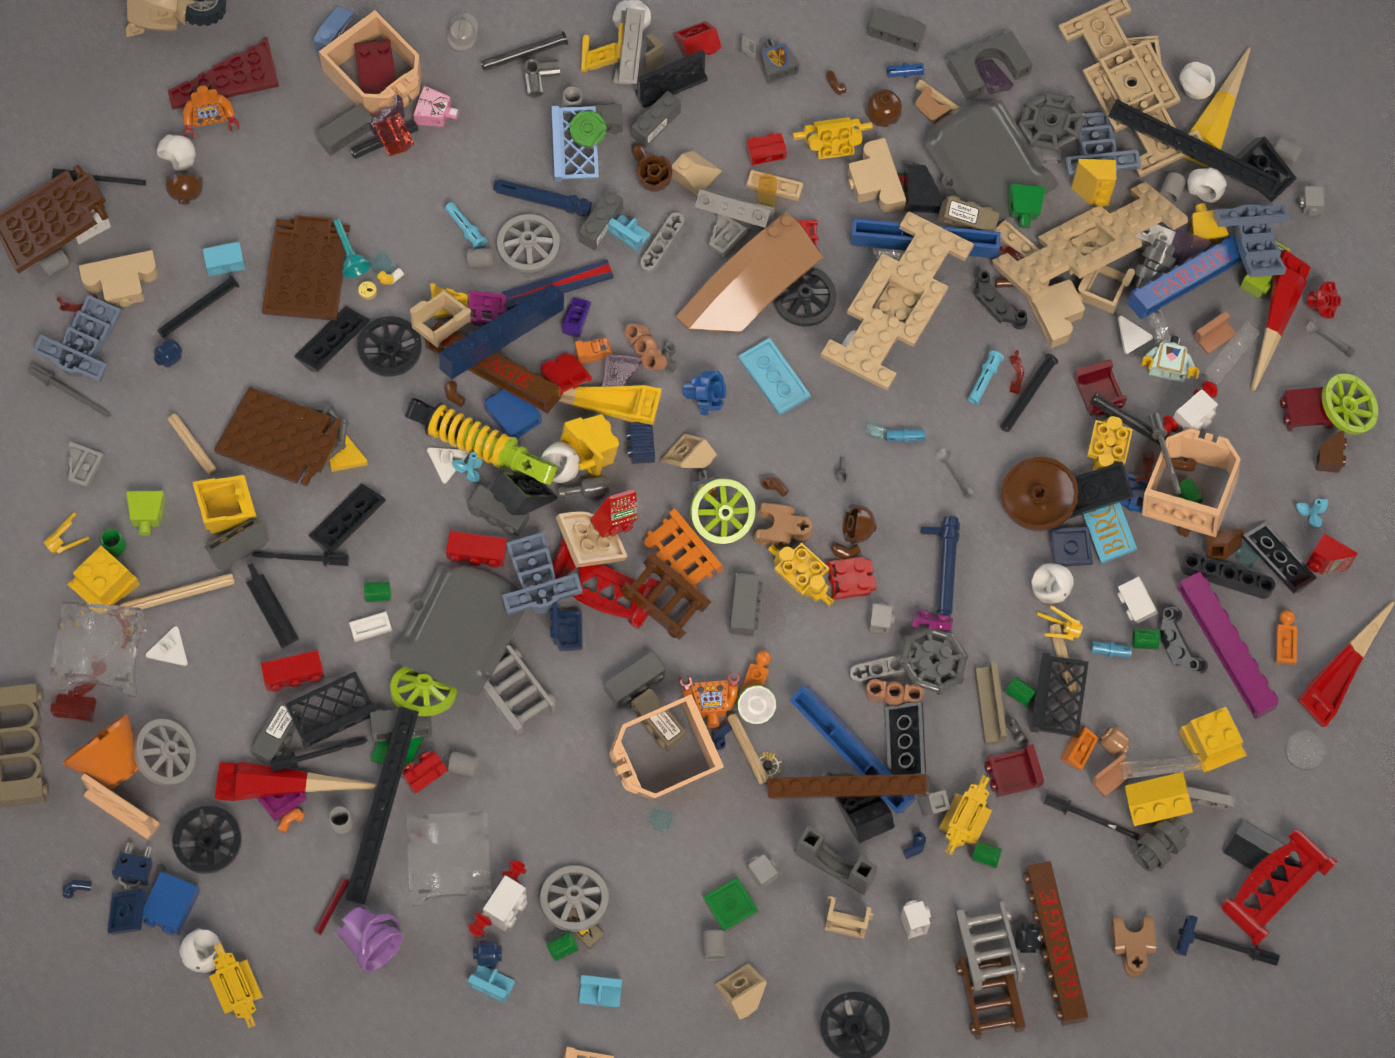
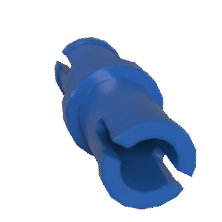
M903 63L900 66H887V73H889L887 76L888 78L899 76L908 78L910 75H924V68H922L924 64L908 65Z

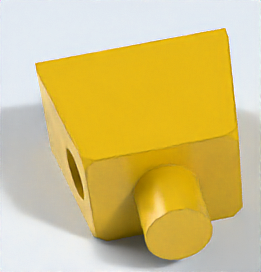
M1205 203L1196 205L1197 213L1192 214L1189 222L1191 248L1220 244L1229 235L1226 227L1217 226L1213 218L1214 210L1208 211Z

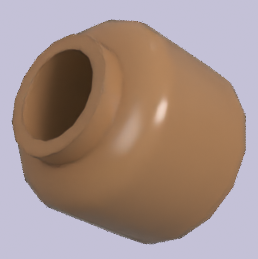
M1109 727L1100 737L1102 739L1101 746L1112 756L1123 755L1130 748L1128 745L1130 737L1119 727Z

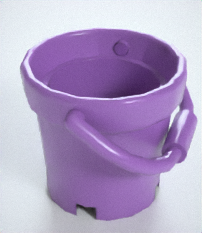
M359 906L348 913L342 920L345 923L344 927L341 929L338 926L336 932L356 956L358 964L366 973L380 969L391 960L402 945L404 937L400 932L398 920L389 913L375 915L366 906H364V910ZM391 920L394 927H390L384 921Z

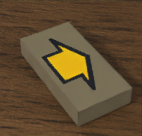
M576 908L571 910L567 922H580ZM596 925L584 931L573 932L588 949L592 948L604 936V933Z

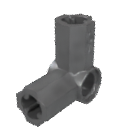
M528 59L525 62L523 75L528 97L538 98L543 95L542 77L560 76L558 59L545 61Z

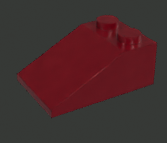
M383 40L354 44L361 91L364 94H380L396 81L391 41Z

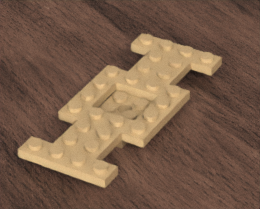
M1112 0L1059 25V30L1066 43L1083 36L1097 63L1084 69L1083 75L1109 123L1112 125L1114 132L1127 127L1108 117L1116 99L1175 127L1166 111L1167 108L1181 102L1172 82L1150 42L1146 40L1135 46L1130 45L1117 19L1130 14L1132 11L1126 0ZM1135 80L1137 84L1130 87L1127 85V81ZM1134 130L1146 151V154L1140 156L1141 168L1135 170L1139 178L1186 157V155ZM1198 130L1189 133V135L1203 141Z
M1143 182L1130 189L1131 195L1136 199L1134 202L1112 213L1107 212L1100 205L1038 236L1039 242L1044 246L1041 250L1019 261H1016L1009 253H1005L992 260V265L1034 303L1048 295V289L1042 283L1065 271L1070 275L1074 273L1077 277L1082 278L1142 247L1141 240L1135 235L1160 222H1164L1169 228L1174 230L1188 223V217L1147 182Z

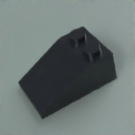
M1265 136L1255 138L1235 156L1281 179L1273 198L1260 192L1270 202H1273L1297 179Z
M502 472L490 488L494 498L507 507L506 510L512 515H525L558 498L544 483L522 472Z

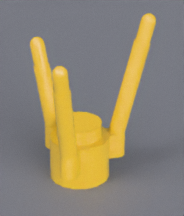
M75 512L51 536L43 541L52 554L56 551L60 554L64 550L90 539L85 537L63 547L61 546L63 541L59 536L72 525L71 520L76 516Z
M1052 605L1050 609L1067 619V622L1037 612L1038 616L1064 626L1063 632L1066 634L1044 633L1045 637L1064 638L1073 641V638H1079L1083 628V624H1080L1079 620L1073 619Z

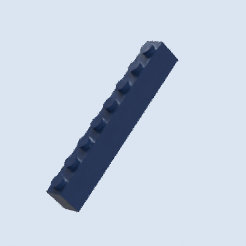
M552 284L440 352L439 369L448 377L454 379L563 311L564 293Z

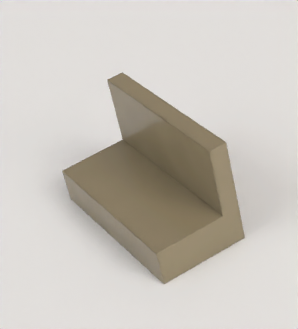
M653 33L647 36L645 74L664 64V44Z

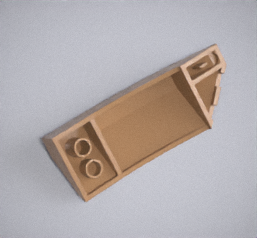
M785 212L728 260L681 310L676 319L689 331L703 329L708 330L707 332L723 333V331H734V333L741 334L773 300L820 262L823 256L801 225L788 212Z

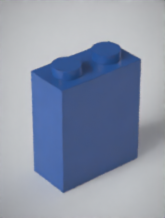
M503 389L496 395H490L484 402L485 411L503 434H507L508 437L518 439L542 423L541 414L534 406Z
M160 872L144 905L143 923L152 928L155 925L161 927L162 931L169 935H173V933L180 935L200 893L198 886Z

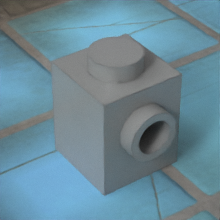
M1304 187L1299 198V207H1302V214H1308L1309 216L1321 215L1324 208L1323 187Z
M886 603L873 604L869 632L889 634L890 624L894 625L895 620L892 606H888Z
M765 854L760 857L757 855L749 861L747 871L760 889L778 878V872L775 869L776 864L770 857L767 858Z

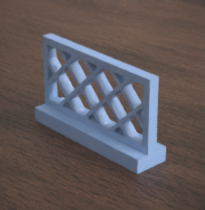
M552 106L555 182L599 178L597 146L591 147L594 153L589 158L584 155L582 151L585 147L578 149L572 144L574 142L573 139L569 141L564 137V133L570 128V123L563 119V113L571 112L575 116L577 115L575 112H596V106L565 108ZM569 146L576 151V154L571 159L565 155V150ZM579 154L586 160L581 167L573 162ZM570 163L578 169L574 174L565 175V168ZM590 163L595 168V174H587L582 169Z

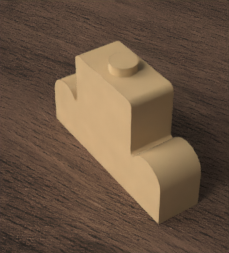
M885 138L867 142L863 149V160L849 164L848 185L850 190L853 189L858 203L879 198L878 205L883 212L889 213L905 209L906 198Z
M153 250L79 265L81 280L85 290L90 294H96L103 289L106 303L115 307H127L134 303L143 302L144 294L141 280L152 282L158 276Z
M1050 280L1042 283L1048 289V295L1034 303L1025 296L1050 348L1068 342L1073 330L1071 322L1082 319L1085 307L1082 303V296L1076 291L1071 280H1066L1049 286Z

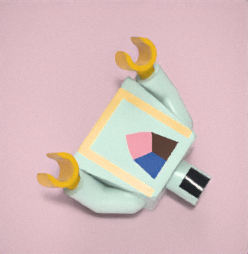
M1170 336L1168 343L1161 342L1159 347H1154L1143 357L1140 364L1141 367L1143 365L1149 367L1148 375L1184 382L1185 377L1189 379L1190 376L1198 379L1199 369L1195 367L1191 356L1187 353V348L1179 346L1180 338L1177 336Z

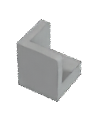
M945 790L931 793L930 796L918 797L923 816L951 809Z

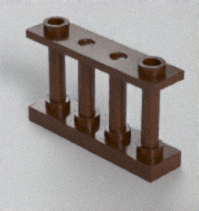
M652 552L643 562L646 565V569L632 586L626 582L620 591L627 600L633 601L663 626L671 637L680 640L687 633L682 629L697 610L703 612L711 601ZM652 573H655L660 577L661 581L649 596L645 598L637 590ZM670 585L676 593L660 611L652 603L664 588ZM681 598H685L690 602L691 606L675 623L667 615Z
M961 956L958 963H956V970L958 976L961 975L972 1021L969 1023L971 1035L975 1034V1039L979 1040L982 1036L981 1031L1005 1026L1014 1027L1015 1033L1024 1031L1026 1025L1014 974L1002 975L1000 978L982 982L983 989L999 986L1005 988L1007 995L1004 998L975 1003L972 991H974L973 983H970L968 976L969 967L965 963L964 956ZM1009 956L981 961L978 966L979 970L996 966L1000 968L1010 966L1011 961ZM1002 1006L1010 1007L1011 1015H1009V1018L979 1023L977 1011Z

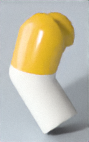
M397 268L391 274L381 271L377 278L381 284L392 285L404 273L400 268Z

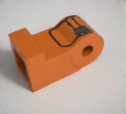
M599 338L588 342H575L577 359L581 364L598 361L612 355L607 338Z

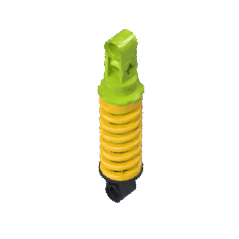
M411 398L405 417L425 425V434L427 436L440 438L445 443L449 442L451 446H457L459 450L466 451L469 455L475 452L478 459H484L489 464L492 463L500 471L509 467L513 472L519 470L544 484H552L558 466L528 453L527 448L518 446L517 438L508 437L507 434H502L499 437L498 430L495 429L491 432V428L488 425L482 428V423L479 421L473 424V418L467 417L465 419L463 413L456 415L454 409L449 410L446 404L442 402L432 407L416 398Z

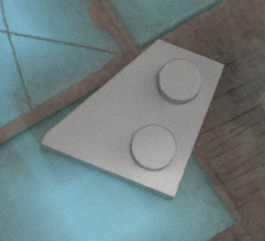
M718 214L709 247L722 257H725L746 235L747 228L730 217Z
M70 441L69 481L72 484L88 489L104 459V455Z

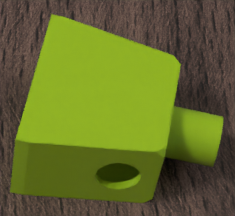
M127 491L126 495L132 526L139 527V535L149 536L151 534V527L161 525L166 503L164 491Z

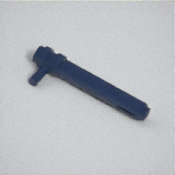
M502 179L495 180L493 191H496L498 194L565 210L566 213L570 214L577 213L578 216L582 217L584 215L589 216L592 202L588 201V199H579L577 195L566 196Z
M945 516L941 522V527H921V534L940 535V541H942L937 613L949 616L953 610L957 542H959L958 531L960 530L959 519L955 516Z

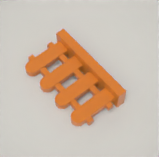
M674 508L669 512L671 519L667 520L665 518L662 520L664 524L653 533L651 530L647 532L648 537L644 540V544L648 549H653L657 546L660 551L656 555L664 562L669 560L672 564L670 567L698 589L696 585L706 577L709 579L713 577L712 572L714 570L717 574H720L724 568ZM678 528L682 530L680 535L676 531ZM673 534L675 539L664 547L661 542ZM690 542L694 545L692 549L688 546ZM684 548L687 553L675 561L673 556ZM702 556L707 560L704 563L700 560ZM696 562L699 567L687 575L684 571Z

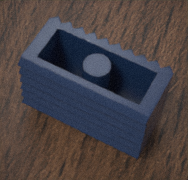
M641 422L630 423V429H626L627 440L631 441V446H627L628 458L632 457V464L654 463L653 425Z

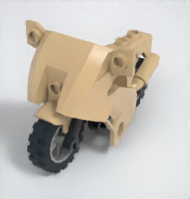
M127 0V20L129 24L125 28V35L130 37L142 34L144 29L153 31L178 30L180 22L186 25V21L191 25L197 24V26L216 24L219 19H223L226 13V0Z

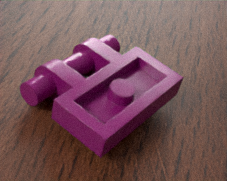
M478 291L468 292L467 308L474 311V316H470V322L473 325H486L496 319L498 314L505 313L506 295ZM482 312L490 313V318L482 317Z

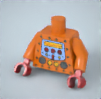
M206 86L198 87L197 92L191 94V100L187 101L183 109V122L186 125V129L183 131L184 137H186L188 132H192L193 139L195 138V132L191 125L194 128L228 121L227 118H229L228 128L230 131H232V123H235L239 129L240 123L234 118L235 113L230 100L223 95H219L216 89L208 90Z
M730 671L728 679L731 683L729 684L728 680L692 683L689 675H687L688 682L683 683L680 676L679 682L684 686L682 688L683 696L686 697L692 694L701 717L707 718L708 727H718L719 717L726 716V711L732 709L737 699V682L740 679V673L738 672L736 679H732Z

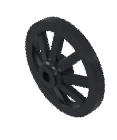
M811 268L798 279L800 286L791 284L787 288L795 293L781 298L779 295L773 300L778 314L787 322L797 326H813L826 320L833 312L836 304V289L831 279L825 273ZM803 276H811L814 278L810 281L809 284H805ZM819 281H821L827 289L813 288ZM814 295H829L828 305L824 304ZM796 299L797 301L789 313L782 304ZM813 302L823 312L813 317L810 303ZM801 305H805L807 318L795 316Z
M386 316L375 319L365 326L360 333L357 348L361 362L369 371L380 376L393 377L404 374L415 366L421 355L422 343L420 334L412 328V324L409 321L400 317ZM388 325L400 326L394 338L390 337ZM381 326L385 336L383 341L372 333ZM407 330L413 339L399 344L400 339ZM367 338L380 346V348H365ZM415 345L412 355L400 351ZM382 354L374 363L366 356ZM399 357L407 360V362L397 367L395 358ZM386 359H390L391 368H383L380 365Z
M202 806L189 811L179 820L173 832L172 843L178 860L187 869L196 873L210 874L223 870L235 860L241 848L242 835L237 821L229 812L215 806ZM206 815L219 816L213 829L210 831ZM199 816L203 830L201 833L188 824ZM226 820L233 831L216 836ZM183 830L197 838V841L180 842ZM234 838L231 850L218 844L219 842ZM207 840H211L210 844H205ZM200 847L190 859L182 852V849ZM216 850L226 855V857L215 863L213 851ZM207 852L209 865L196 864L197 860Z
M846 992L836 996L825 1007L820 1021L822 1040L828 1050L838 1058L874 1057L885 1046L890 1031L889 1017L883 1005L871 995L863 992ZM850 1000L864 1002L857 1017H854ZM844 1003L848 1020L833 1012V1009L839 1004ZM870 1005L877 1011L879 1016L863 1022L862 1019ZM830 1017L844 1026V1028L828 1031V1018ZM882 1022L881 1036L865 1030V1028ZM856 1026L858 1030L852 1031L851 1027ZM846 1034L847 1036L841 1048L837 1047L831 1040V1037ZM861 1036L873 1040L877 1044L866 1051ZM852 1039H855L860 1053L846 1052Z

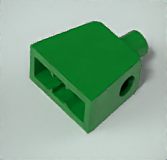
M1011 184L1007 189L1011 218L1020 219V228H1030L1031 220H1036L1039 217L1046 187Z

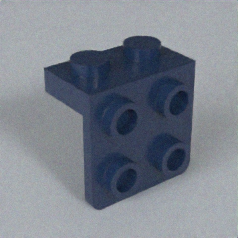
M554 602L553 608H550V618L553 620V627H550V636L554 640V645H557L559 651L583 650L582 611L562 612L558 603Z

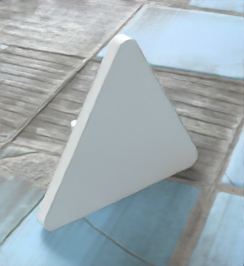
M1118 317L1125 354L1153 339L1151 334L1125 317Z
M427 449L443 484H446L456 472L452 461L457 459L464 461L469 455L466 451L457 449Z
M177 626L173 627L146 653V657L187 666L188 662L179 628Z

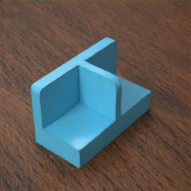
M620 215L617 220L612 218L608 223V232L636 251H639L650 237L649 232L637 225L636 218H633L631 221L625 216Z
M239 242L203 249L209 277L245 270Z
M479 965L474 975H471L468 980L469 987L503 1003L506 1002L515 984V980L500 974L497 969L492 970Z
M581 975L580 1004L619 1008L622 979Z

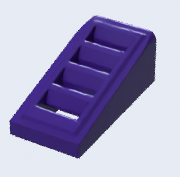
M573 298L563 322V334L578 338L581 336L591 307L590 301Z

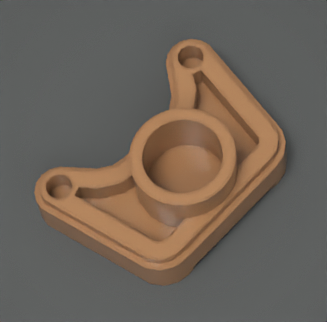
M925 87L915 104L920 112L930 121L934 122L950 112V105L938 104L931 97V87Z

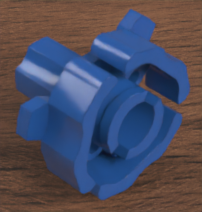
M703 371L699 377L693 376L692 382L684 383V388L682 389L683 396L686 399H697L701 415H708V411H718L724 405V401L719 400V398H726V385L723 375L719 371Z

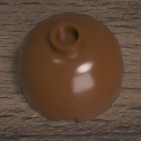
M884 89L876 91L870 96L867 101L866 115L873 124L888 127L889 124H895L900 119L902 104L897 94Z
M655 154L643 157L636 169V177L640 186L650 192H659L669 186L672 180V165L670 161L664 156L659 157L655 156Z
M174 175V179H170V176L166 177V191L172 199L178 200L179 204H190V201L196 200L202 193V177H199V180L195 179L194 175Z
M851 504L849 506L851 508L850 512H845L842 530L843 533L847 532V538L844 539L851 543H861L868 540L873 532L876 531L877 522L871 510L865 506Z

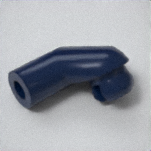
M727 722L713 732V743L717 750L725 748V735L732 730V727Z
M916 832L913 836L912 846L903 850L906 859L924 851L926 837L922 832Z
M85 880L69 882L62 888L63 897L70 899L74 896L73 892L77 890L90 891L92 882Z

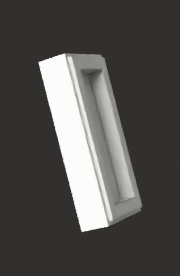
M386 611L349 622L355 642L392 631Z

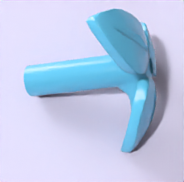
M475 452L470 453L467 464L459 459L452 461L456 471L460 473L468 471L466 475L468 480L472 482L480 480V474L474 468H480L483 459H478Z
M1316 499L1312 508L1306 503L1296 504L1297 511L1302 516L1310 515L1308 520L1310 525L1315 528L1322 526V519L1317 514H1322L1326 511L1328 499Z

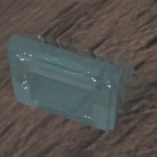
M385 252L370 262L371 269L376 275L381 271L391 274L396 270Z
M869 423L866 435L885 439L888 427Z
M1245 543L1235 558L1251 569L1259 559V556Z
M655 808L649 822V827L668 833L674 814Z

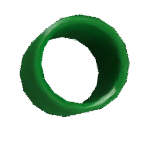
M1191 478L1179 483L1181 494H1177L1179 498L1199 504L1203 502L1204 497Z
M108 529L102 533L100 541L105 550L112 556H119L124 553L126 542L118 530ZM112 539H119L115 546H107Z
M390 581L365 582V602L391 601Z
M1134 628L1132 633L1133 648L1158 650L1160 647V630Z
M1017 676L1014 677L1005 690L1006 695L1012 697L1013 700L1024 707L1030 703L1037 692L1035 688L1033 689L1032 686L1020 680Z
M977 841L972 861L996 869L1002 848L1000 849V847Z
M570 931L546 942L547 948L555 962L564 957L566 958L571 953L579 951Z

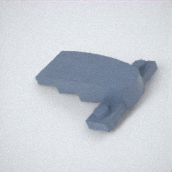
M1087 113L1080 132V139L1076 141L1080 156L1066 157L1065 159L1068 177L1074 176L1079 159L1116 160V175L1118 171L1140 169L1141 161L1138 150L1116 152L1112 125H1110L1105 113ZM1072 121L1073 129L1075 127L1076 121Z
M1284 204L1269 206L1242 205L1236 208L1213 211V218L1218 227H1234L1238 250L1249 277L1285 275L1286 267L1280 258L1281 250L1275 242L1276 233L1269 224L1289 221L1290 215Z
M87 295L81 311H77L71 327L68 326L62 344L40 334L33 352L52 360L68 375L76 377L83 376L84 374L101 382L109 365L97 360L96 357L107 342L123 310Z
M543 532L506 543L522 587L521 590L502 595L508 615L531 609L536 614L549 613L550 608H553L554 602H557L560 606L559 600L583 593L577 573L555 579L553 565Z

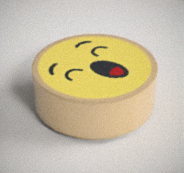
M371 281L362 282L358 287L360 298L366 301L374 299L377 295L376 285Z

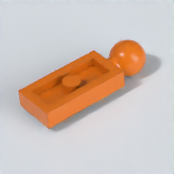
M1284 610L1279 616L1280 622L1283 625L1278 624L1276 627V663L1295 665L1297 663V626H1291L1295 620V615L1290 610Z
M762 650L756 654L757 665L750 664L741 692L748 686H764L769 673V669L764 668V666L768 665L771 661V656L767 651Z

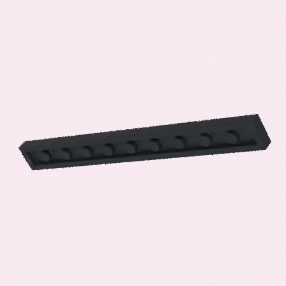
M1116 99L1108 115L1109 118L1211 168L1217 169L1219 172L1272 198L1281 182V179Z
M399 707L345 898L347 901L365 905L419 711Z

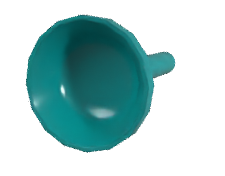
M335 220V228L346 252L342 274L345 278L359 277L371 268L370 261L353 251L341 220Z

